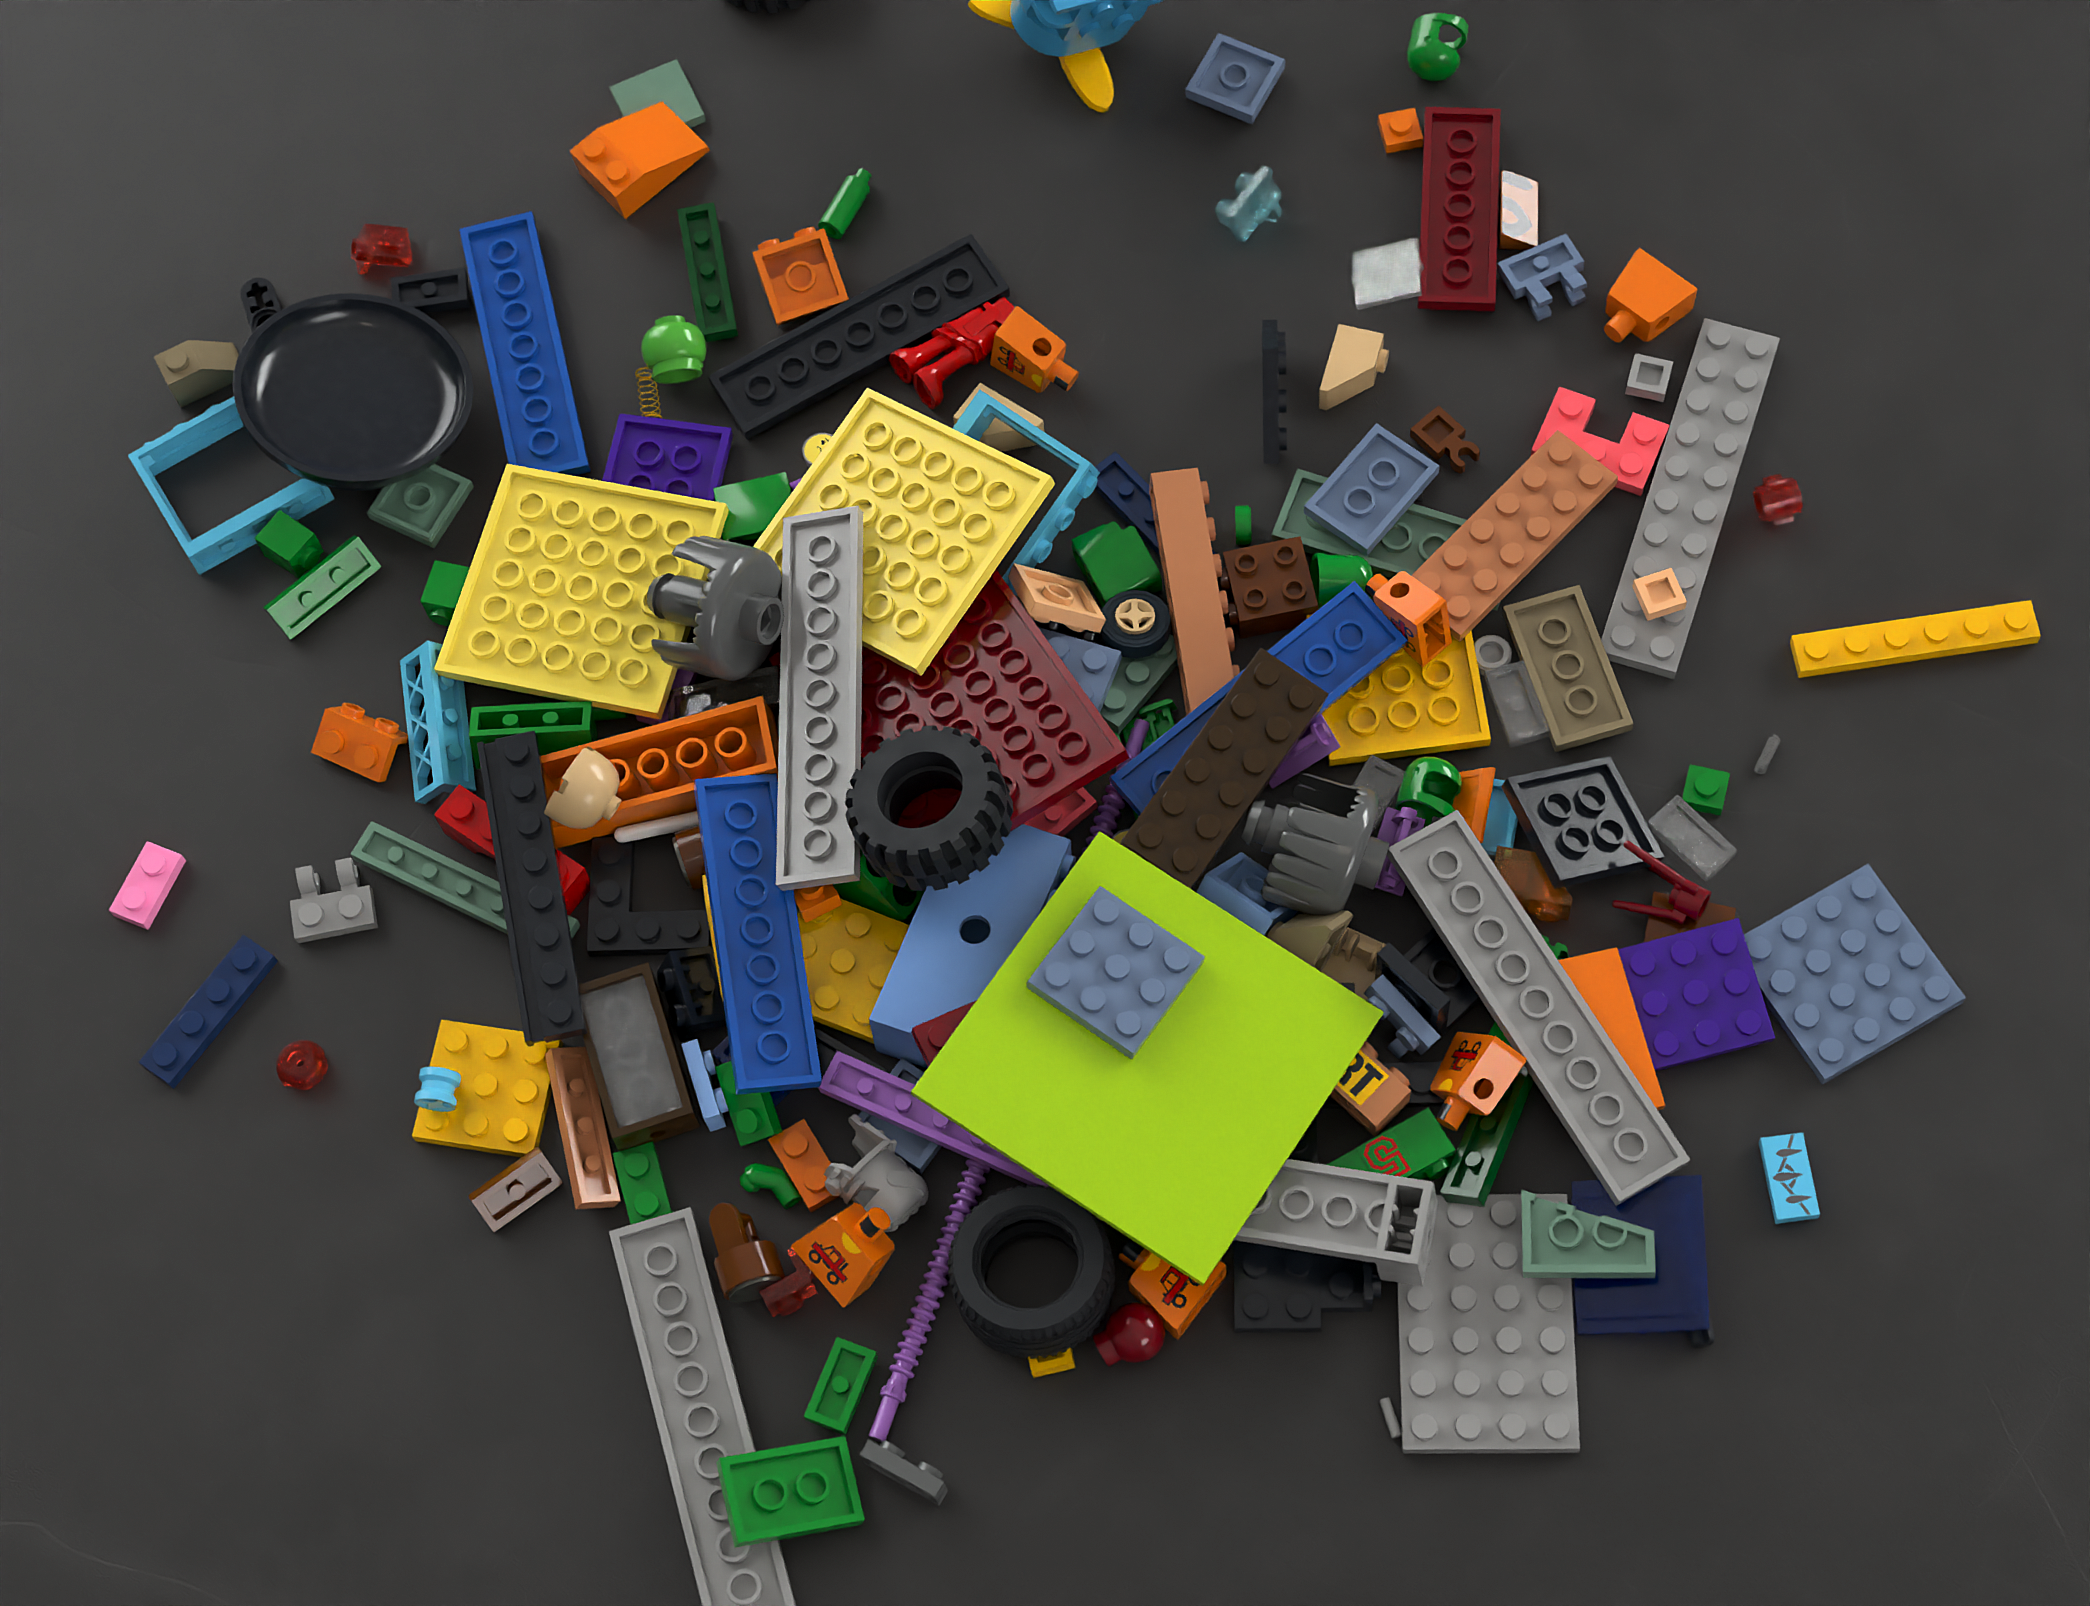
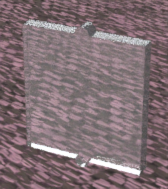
M1417 238L1353 253L1354 276L1351 278V282L1355 286V302L1358 310L1422 295L1421 271L1424 270V266L1420 261L1419 241Z

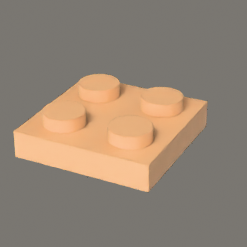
M1013 564L1008 578L1032 619L1041 623H1049V621L1062 623L1069 629L1077 632H1084V630L1101 632L1106 619L1084 581Z

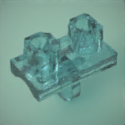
M1262 165L1256 174L1243 172L1236 180L1237 199L1235 201L1227 198L1222 199L1215 208L1220 223L1231 228L1236 240L1245 242L1257 225L1260 226L1264 220L1277 222L1283 214L1278 204L1282 198V193L1272 180L1273 171L1270 167Z

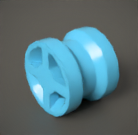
M442 1067L421 1068L419 1080L422 1082L421 1090L415 1094L414 1103L427 1110L439 1112L454 1111L457 1104L454 1092L459 1087L462 1076L456 1071Z

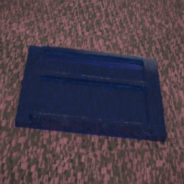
M1702 1175L1667 1176L1617 1206L1599 1180L1572 1181L1571 1202L1576 1210L1599 1217L1605 1215L1653 1230L1655 1242V1278H1574L1578 1335L1646 1334L1648 1332L1710 1330Z

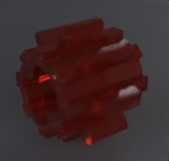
M1781 473L1762 478L1763 485L1754 487L1755 491H1753L1754 505L1760 520L1763 519V522L1773 520L1775 526L1794 521L1793 514L1802 512L1801 508H1803L1802 494L1796 479L1792 477L1782 478Z

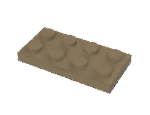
M1580 585L1503 606V617L1555 752L1633 729L1634 723Z

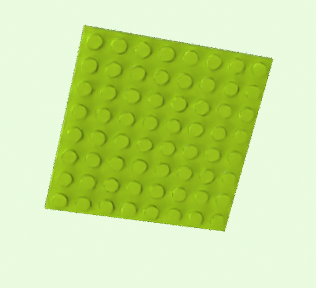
M1099 831L914 1086L911 1095L1203 1286L1384 1012ZM1100 886L1205 956L1201 967L1133 1059H1130L1026 988L1029 978Z

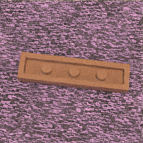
M586 1047L551 1048L545 1056L575 1208L615 1207L621 1200L599 1091Z

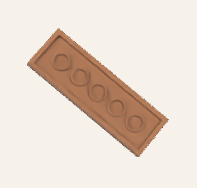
M1559 430L1411 575L1447 601L1451 636L1459 642L1617 485L1618 476Z

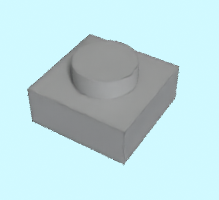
M1635 353L1625 394L1664 402L1673 361Z

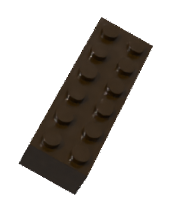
M1260 648L1120 844L1193 890L1248 813L1253 801L1258 799L1320 712L1329 694Z

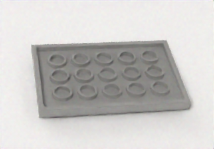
M1489 1194L1484 1207L1446 1202L1442 1195H1436L1438 1210L1423 1286L1397 1282L1402 1454L1579 1453L1580 1439L1571 1278H1523L1521 1194ZM1536 1194L1537 1198L1557 1204L1559 1201L1567 1204V1194Z

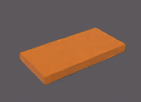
M1617 947L1558 960L1656 1109L1662 1110L1665 1107V1102Z

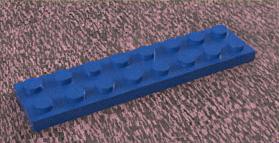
M532 211L460 228L508 463L572 476L591 472Z
M1353 581L1267 652L1329 694L1322 709L1317 714L1318 716L1404 647L1408 640L1361 587ZM1244 670L1110 777V784L1138 816L1148 805Z
M774 773L695 779L694 793L736 1095L820 1087L822 1078L794 889L781 891L776 886L777 775Z

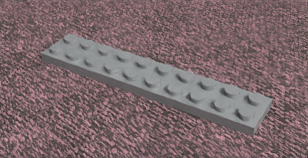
M1704 318L1601 638L1609 661L1675 679L1780 338ZM1672 568L1686 598V608L1647 621L1633 590V582L1635 579Z
M857 505L783 518L781 602L784 608V622L781 629L776 854V886L781 891L860 880V847L852 835L845 815L848 809L845 805L846 792L849 788L853 789L850 780L856 769L861 770L863 512Z
M1456 810L1388 847L1387 857L1512 1048L1527 1058L1524 1064L1525 1068L1614 1204L1617 1206L1687 1165L1690 1158L1460 812Z
M691 1207L609 1231L702 1606H796L779 1540L734 1547L716 1462L721 1457L755 1452V1447L694 1213Z

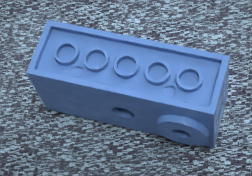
M1022 824L1012 830L1007 837H1001L1005 845L997 856L991 855L988 858L990 864L981 872L975 870L969 874V880L958 884L957 881L948 883V888L934 890L932 886L926 887V891L921 898L869 1018L877 1052L897 1059L903 1058L909 1063L928 1068L911 1034L912 1027L976 1001L1074 867L1076 857L1072 856L1070 839Z

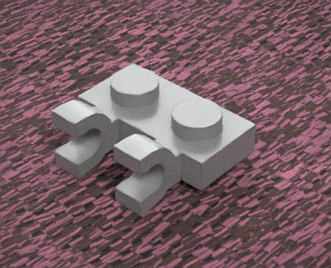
M351 857L335 860L341 891L322 895L320 893L319 875L314 873L313 867L310 865L295 868L301 899L291 900L290 908L294 939L298 943L378 928L373 890L369 885L360 887L359 867L353 864Z

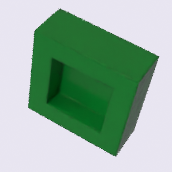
M1690 764L1680 807L1721 816L1730 773Z

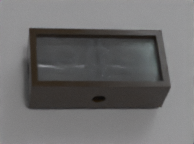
M647 962L580 984L587 1034L582 1036L611 1136L619 1151L652 1141L655 1143L700 1128L699 1119L658 983L649 963Z

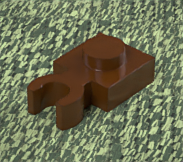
M1439 405L1410 429V437L1436 461L1446 454L1450 458L1451 468L1459 474L1465 472V463L1459 456L1468 455L1475 462L1479 460L1480 450L1478 446L1470 441H1462L1465 438L1466 429Z

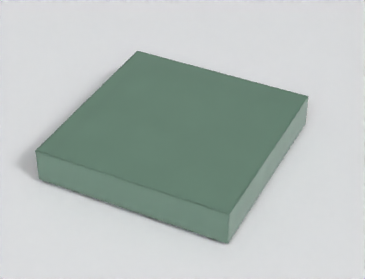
M677 59L610 86L611 94L623 117L663 101L689 128L706 122L705 115Z
M433 464L428 469L408 479L383 487L368 509L367 515L371 520L435 548L474 486L471 480Z

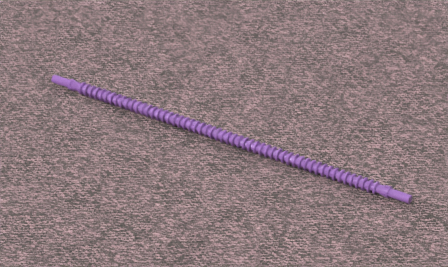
M1142 719L1135 720L1134 728L1132 727L1125 746L1129 759L1117 765L1116 772L1140 754L1150 726L1147 721ZM1111 784L1105 787L1108 795L1101 797L1104 805H1100L1097 808L1100 815L1094 817L1096 826L1090 828L1093 836L1086 838L1088 845H1090L1099 831L1112 838L1114 835L1111 830H1115L1118 827L1115 820L1121 818L1119 809H1123L1125 803L1122 800L1124 798ZM1084 847V848L1082 849V853L1085 852V850L1087 849V847ZM968 1159L965 1162L969 1169L961 1173L964 1182L957 1184L960 1192L953 1195L956 1203L949 1206L952 1214L945 1217V1222L948 1225L940 1229L943 1238L936 1240L939 1249L932 1251L935 1260L928 1262V1267L931 1271L923 1275L927 1281L926 1284L919 1286L922 1295L915 1297L918 1306L911 1308V1313L914 1314V1317L906 1320L909 1329L902 1331L905 1340L898 1343L901 1352L893 1355L896 1364L889 1366V1370L892 1372L891 1377L888 1379L887 1384L882 1387L879 1394L883 1398L868 1437L881 1443L883 1440H886L899 1403H904L907 1396L905 1389L908 1379L914 1378V1373L911 1369L919 1365L915 1358L917 1355L923 1354L920 1345L927 1343V1338L924 1334L931 1331V1326L928 1323L936 1319L933 1310L940 1308L937 1299L944 1296L941 1288L949 1284L945 1277L948 1275L949 1270L948 1254L949 1250H951V1241L954 1240L953 1236L959 1230L960 1223L964 1222V1217L967 1214H971V1207L978 1205L975 1196L982 1194L979 1185L986 1183L983 1174L990 1172V1167L972 1159Z

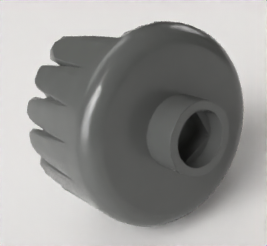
M708 536L690 537L684 543L678 544L671 554L707 567L711 571L707 574L710 582L683 575L675 576L672 573L658 576L649 586L647 605L660 619L666 618L669 622L694 627L693 633L696 635L693 638L694 643L652 639V647L655 652L660 654L661 659L666 664L675 668L726 681L741 680L754 673L764 663L781 632L784 622V608L781 602V572L773 558L761 549Z
M1308 773L1301 774L1297 780L1304 785L1295 786L1291 796L1305 804L1289 802L1286 807L1277 804L1275 809L1264 806L1265 800L1253 801L1241 839L1248 846L1251 841L1262 845L1261 851L1274 855L1272 863L1268 867L1269 873L1264 879L1261 889V896L1264 900L1303 914L1328 915L1338 913L1343 910L1354 883L1373 890L1381 873L1388 852L1389 842L1370 836L1378 811V795L1369 787H1353Z

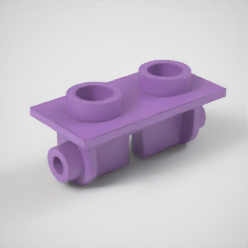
M1319 714L1312 721L1270 780L1269 784L1272 789L1341 747L1322 714Z
M1386 807L1377 838L1389 842L1390 847L1421 830L1425 819L1416 817L1417 811L1412 808L1402 807L1401 811ZM1386 855L1375 888L1402 897L1406 884Z

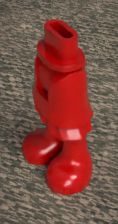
M1005 297L1000 298L993 304L986 302L982 305V308L974 309L954 321L943 323L941 328L931 332L933 338L913 348H902L892 352L889 356L891 366L903 382L909 384L913 381L916 393L921 401L928 408L935 409L943 401L942 383L952 373L966 364L975 365L985 359L993 349L995 333L1015 307ZM942 352L948 353L946 356L942 357L933 364L925 366L929 361H931L933 358H935Z

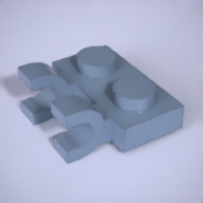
M1567 234L1498 262L1497 272L1514 299L1526 295L1530 309L1537 321L1551 316L1552 311L1547 304L1552 303V296L1545 287L1557 281L1562 283L1564 294L1571 306L1586 301V296L1582 289L1587 287V282L1579 273L1584 270V260Z
M1383 974L1364 992L1368 998L1367 1002L1384 1012L1381 1019L1387 1018L1398 1030L1395 1033L1397 1038L1387 1047L1397 1059H1400L1408 1050L1414 1051L1416 1049L1422 1055L1441 1037Z

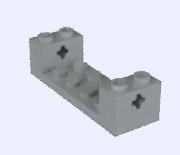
M1287 1159L1234 1240L1376 1263L1380 1280L1423 1286L1438 1210L1434 1183L1425 1180Z

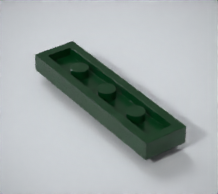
M711 202L677 209L697 326L702 332L706 343L738 337L715 204Z
M1524 1065L1490 1114L1487 1116L1471 1115L1440 1191L1446 1202L1484 1207L1534 1083L1533 1078Z

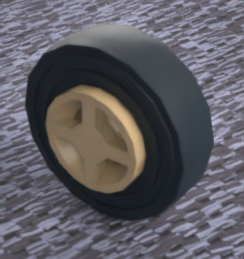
M1138 590L1121 592L1109 599L1102 608L1101 612L1106 619L1100 632L1103 642L1107 647L1121 651L1122 657L1138 659L1151 656L1161 650L1169 638L1171 618L1168 608L1159 597L1149 592Z

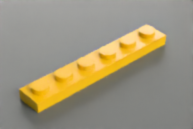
M2028 600L1797 634L1791 636L1790 646L1798 678L2034 644L2038 643L2041 635L2032 602Z

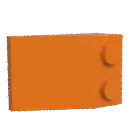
M662 101L598 127L569 152L580 175L626 220L710 151V149Z

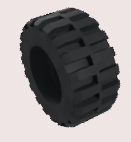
M936 725L922 726V731L914 732L912 728L901 731L900 737L892 741L888 737L879 743L880 749L875 753L870 751L861 761L863 768L854 771L850 780L853 789H848L845 798V805L848 808L845 814L848 826L873 870L881 877H887L890 883L899 887H905L907 883L911 890L926 891L927 886H932L934 890L948 888V883L954 881L961 884L969 880L968 875L975 870L979 872L984 870L990 864L988 858L991 855L997 856L1005 845L1001 837H1007L1012 827L1010 817L1013 814V801L1009 795L1010 791L991 752L971 734L963 733L961 735L959 729L944 726L943 730L939 731ZM940 788L962 791L954 809L940 821L922 828H904L897 825L904 809L919 795Z

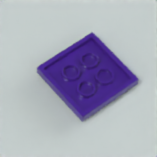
M619 413L602 481L715 501L713 488L722 485L733 439L732 429L729 427Z
M1739 918L1618 949L1655 1071L1774 1041L1775 1035Z

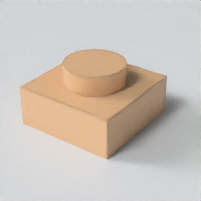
M1672 568L1634 580L1632 587L1647 621L1686 608V598Z

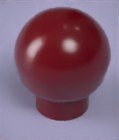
M1127 1303L1111 1314L1106 1323V1329L1093 1335V1339L1102 1358L1109 1367L1121 1360L1139 1363L1150 1360L1160 1351L1165 1339V1327L1161 1317L1150 1306L1142 1303Z

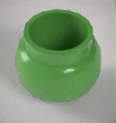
M674 315L657 319L655 326L646 332L641 343L643 359L647 367L652 370L651 377L655 382L664 384L682 383L700 377L703 374L702 363L706 357V342L700 329L696 325L686 322L683 316Z

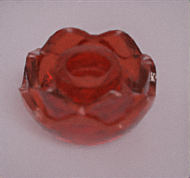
M298 1040L286 1045L279 1053L276 1061V1071L280 1081L286 1087H293L295 1089L307 1090L312 1088L322 1080L328 1069L323 1048L310 1040ZM304 1061L303 1066L299 1067L298 1063Z

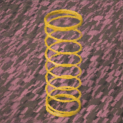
M648 367L639 368L635 372L636 379L639 380L638 382L642 380H651L650 378H652L651 375L647 377H641L637 375L638 371L642 369H649ZM646 385V386H640V388H642V387H653V386ZM638 388V392L641 393L640 395L645 394V393H652V391H649V392H640V391H639L640 388ZM652 398L642 399L639 404L641 405V402L644 401V400H655V399H652ZM658 402L659 406L657 407V409H659V411H660L659 414L656 413V412H654V411H651V412H643V414H642L641 416H643V415L646 414V413H656V414H648V415H645L644 417H648V416H656V417H657V416H658V417H660V419H662V417H661V415H660L661 410H660V408H659V407H660V403ZM651 404V405H641V406H643L642 408H644V407H647V406H653L654 404Z

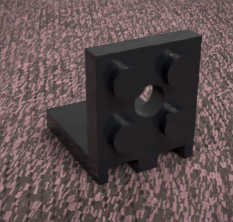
M1434 927L1404 956L1390 943L1377 953L1375 981L1383 974L1441 1036L1440 1038L1481 1000ZM1441 966H1448L1455 970L1457 978L1452 983L1443 984L1435 979L1433 973Z

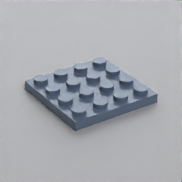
M1869 864L1864 865L1744 934L1765 1004L1822 1085L1961 1005L1966 998Z

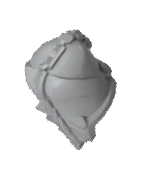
M853 1114L848 1118L849 1123L856 1131L852 1145L862 1159L853 1168L841 1163H831L824 1172V1175L827 1177L825 1187L830 1194L843 1198V1201L848 1206L852 1203H858L867 1212L872 1207L883 1209L891 1221L889 1228L885 1232L895 1231L898 1229V1225L905 1223L909 1216L919 1210L920 1206L925 1205L929 1193L927 1185L920 1175L907 1167L906 1162L900 1156H896L897 1141L895 1139L891 1141L885 1136L883 1130L878 1131L869 1122L863 1123L857 1114Z

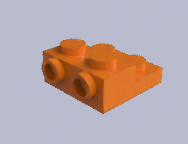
M815 227L804 228L795 232L793 239L781 243L779 239H771L757 246L759 250L752 252L755 266L777 326L834 308L849 300L825 229L816 231Z

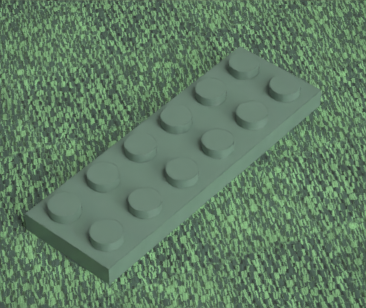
M1297 469L1272 532V542L1301 536L1304 552L1313 555L1315 553H1325V555H1358L1370 564L1373 573L1393 578L1397 573L1403 571L1412 575L1467 520L1412 504L1369 555L1365 556L1304 514V505L1328 478ZM1500 602L1493 608V610L1498 611Z

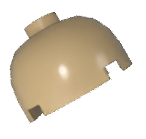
M587 746V748L582 749L562 777L564 781L558 792H553L544 814L560 824L575 829L593 827L602 817L609 821L622 801L616 797L620 780L614 765L591 747Z

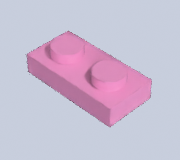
M147 841L113 901L109 912L114 917L149 930L186 862L185 858L179 853Z

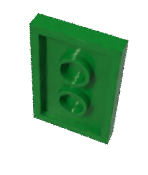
M845 1436L721 1457L716 1462L735 1548L858 1526L865 1520Z

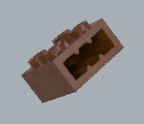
M1301 536L1223 552L1222 577L1218 579L1221 591H1229L1231 602H1228L1227 617L1230 626L1237 625L1240 639L1296 628L1307 619V615L1314 614L1318 610V603Z

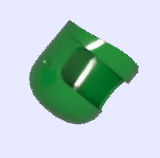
M1433 13L1418 17L1413 23L1407 50L1408 65L1414 74L1429 81H1441L1452 76L1460 64V55L1456 50L1463 47L1467 41L1468 23L1459 16L1446 13ZM1446 24L1451 25L1460 32L1461 37L1454 42L1442 43L1439 40L1440 28Z
M1315 553L1309 563V571L1318 603V610L1353 581L1365 592L1367 582L1373 577L1370 564L1358 555H1325V553Z
M1421 757L1414 760L1404 773L1395 809L1401 811L1402 807L1412 808L1417 811L1416 817L1425 819L1424 826H1429L1433 816L1443 818L1455 811L1452 805L1454 798L1461 792V774L1454 765L1441 758Z

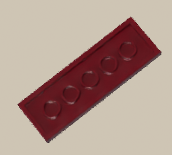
M1425 107L1418 309L1495 311L1501 109Z

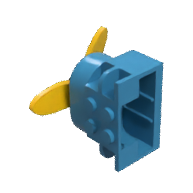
M970 0L968 6L977 15L989 21L1014 28L1020 38L1036 51L1050 56H1058L1062 69L1079 97L1088 107L1103 113L1107 111L1113 101L1114 89L1108 66L1099 47L1119 41L1127 34L1136 21L1141 20L1149 5L1160 3L1163 0Z

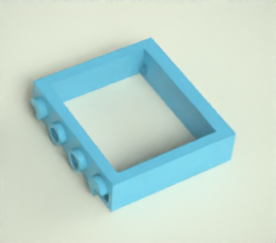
M979 389L952 429L979 441L984 431L996 417L1076 471L1002 577L1014 595H1017L1008 578L1013 564L1034 568L1037 563H1042L1048 557L1053 546L1051 542L1060 530L1064 531L1071 524L1075 516L1074 509L1082 498H1087L1094 491L1098 482L1097 476L1100 472L1092 463Z
M234 396L221 404L209 407L203 414L194 419L178 424L167 434L154 441L144 443L143 447L128 455L199 575L256 544L257 542L254 539L256 535L279 510L297 521L335 499L329 487L302 478L199 537L191 539L154 476L242 428L243 423L237 411Z

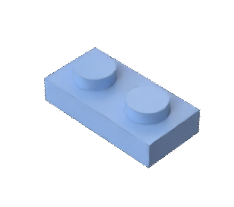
M697 1039L682 1043L681 1046L706 1125L710 1132L726 1127L722 1113L729 1110L721 1087L714 1088L711 1075L717 1073L711 1050L703 1052Z

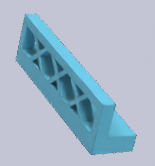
M426 641L400 660L415 802L426 804L442 792L452 793L459 784L472 793L476 791L464 681L446 678L442 675L438 676L434 668L443 644ZM420 663L421 670L416 680L415 666ZM423 697H424V703H425V705H424L423 710H422V713H421V715H420V709H419V707H420V704H421L422 699H423ZM428 731L429 740L424 750L423 742ZM432 767L433 783L428 785L427 777Z

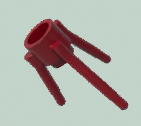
M1625 841L1624 847L1650 865L1651 867L1648 868L1650 871L1674 886L1668 899V903L1673 905L1674 909L1670 910L1620 900H1613L1612 906L1631 912L1671 919L1681 925L1685 923L1687 917L1698 921L1709 903L1712 892L1687 880L1632 842Z

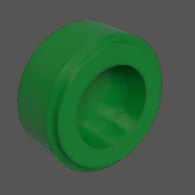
M1249 505L1235 506L1236 545H1250L1252 543L1251 507Z

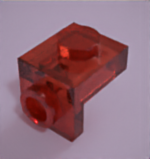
M364 223L358 237L353 238L351 243V258L356 260L358 274L366 275L372 264L408 267L413 259L408 228Z
M792 1247L786 1251L796 1272L759 1291L772 1317L779 1313L785 1316L797 1311L804 1305L803 1300L818 1293L812 1281L817 1278L816 1275Z

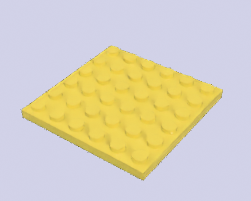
M867 388L753 547L768 553L777 564L782 575L783 518L858 505L863 512L862 645L922 676L1054 487L1055 482L1050 475Z
M507 464L434 668L435 672L438 673V676L442 675L445 678L568 702L589 701L592 702L593 707L661 720L678 668L666 664L661 659L660 654L653 649L651 641L652 639L686 643L691 627L669 622L666 618H658L648 608V589L656 577L667 573L707 581V574L710 571L707 567L673 556L671 553L678 544L684 543L690 537L708 536L720 539L729 511L727 504Z

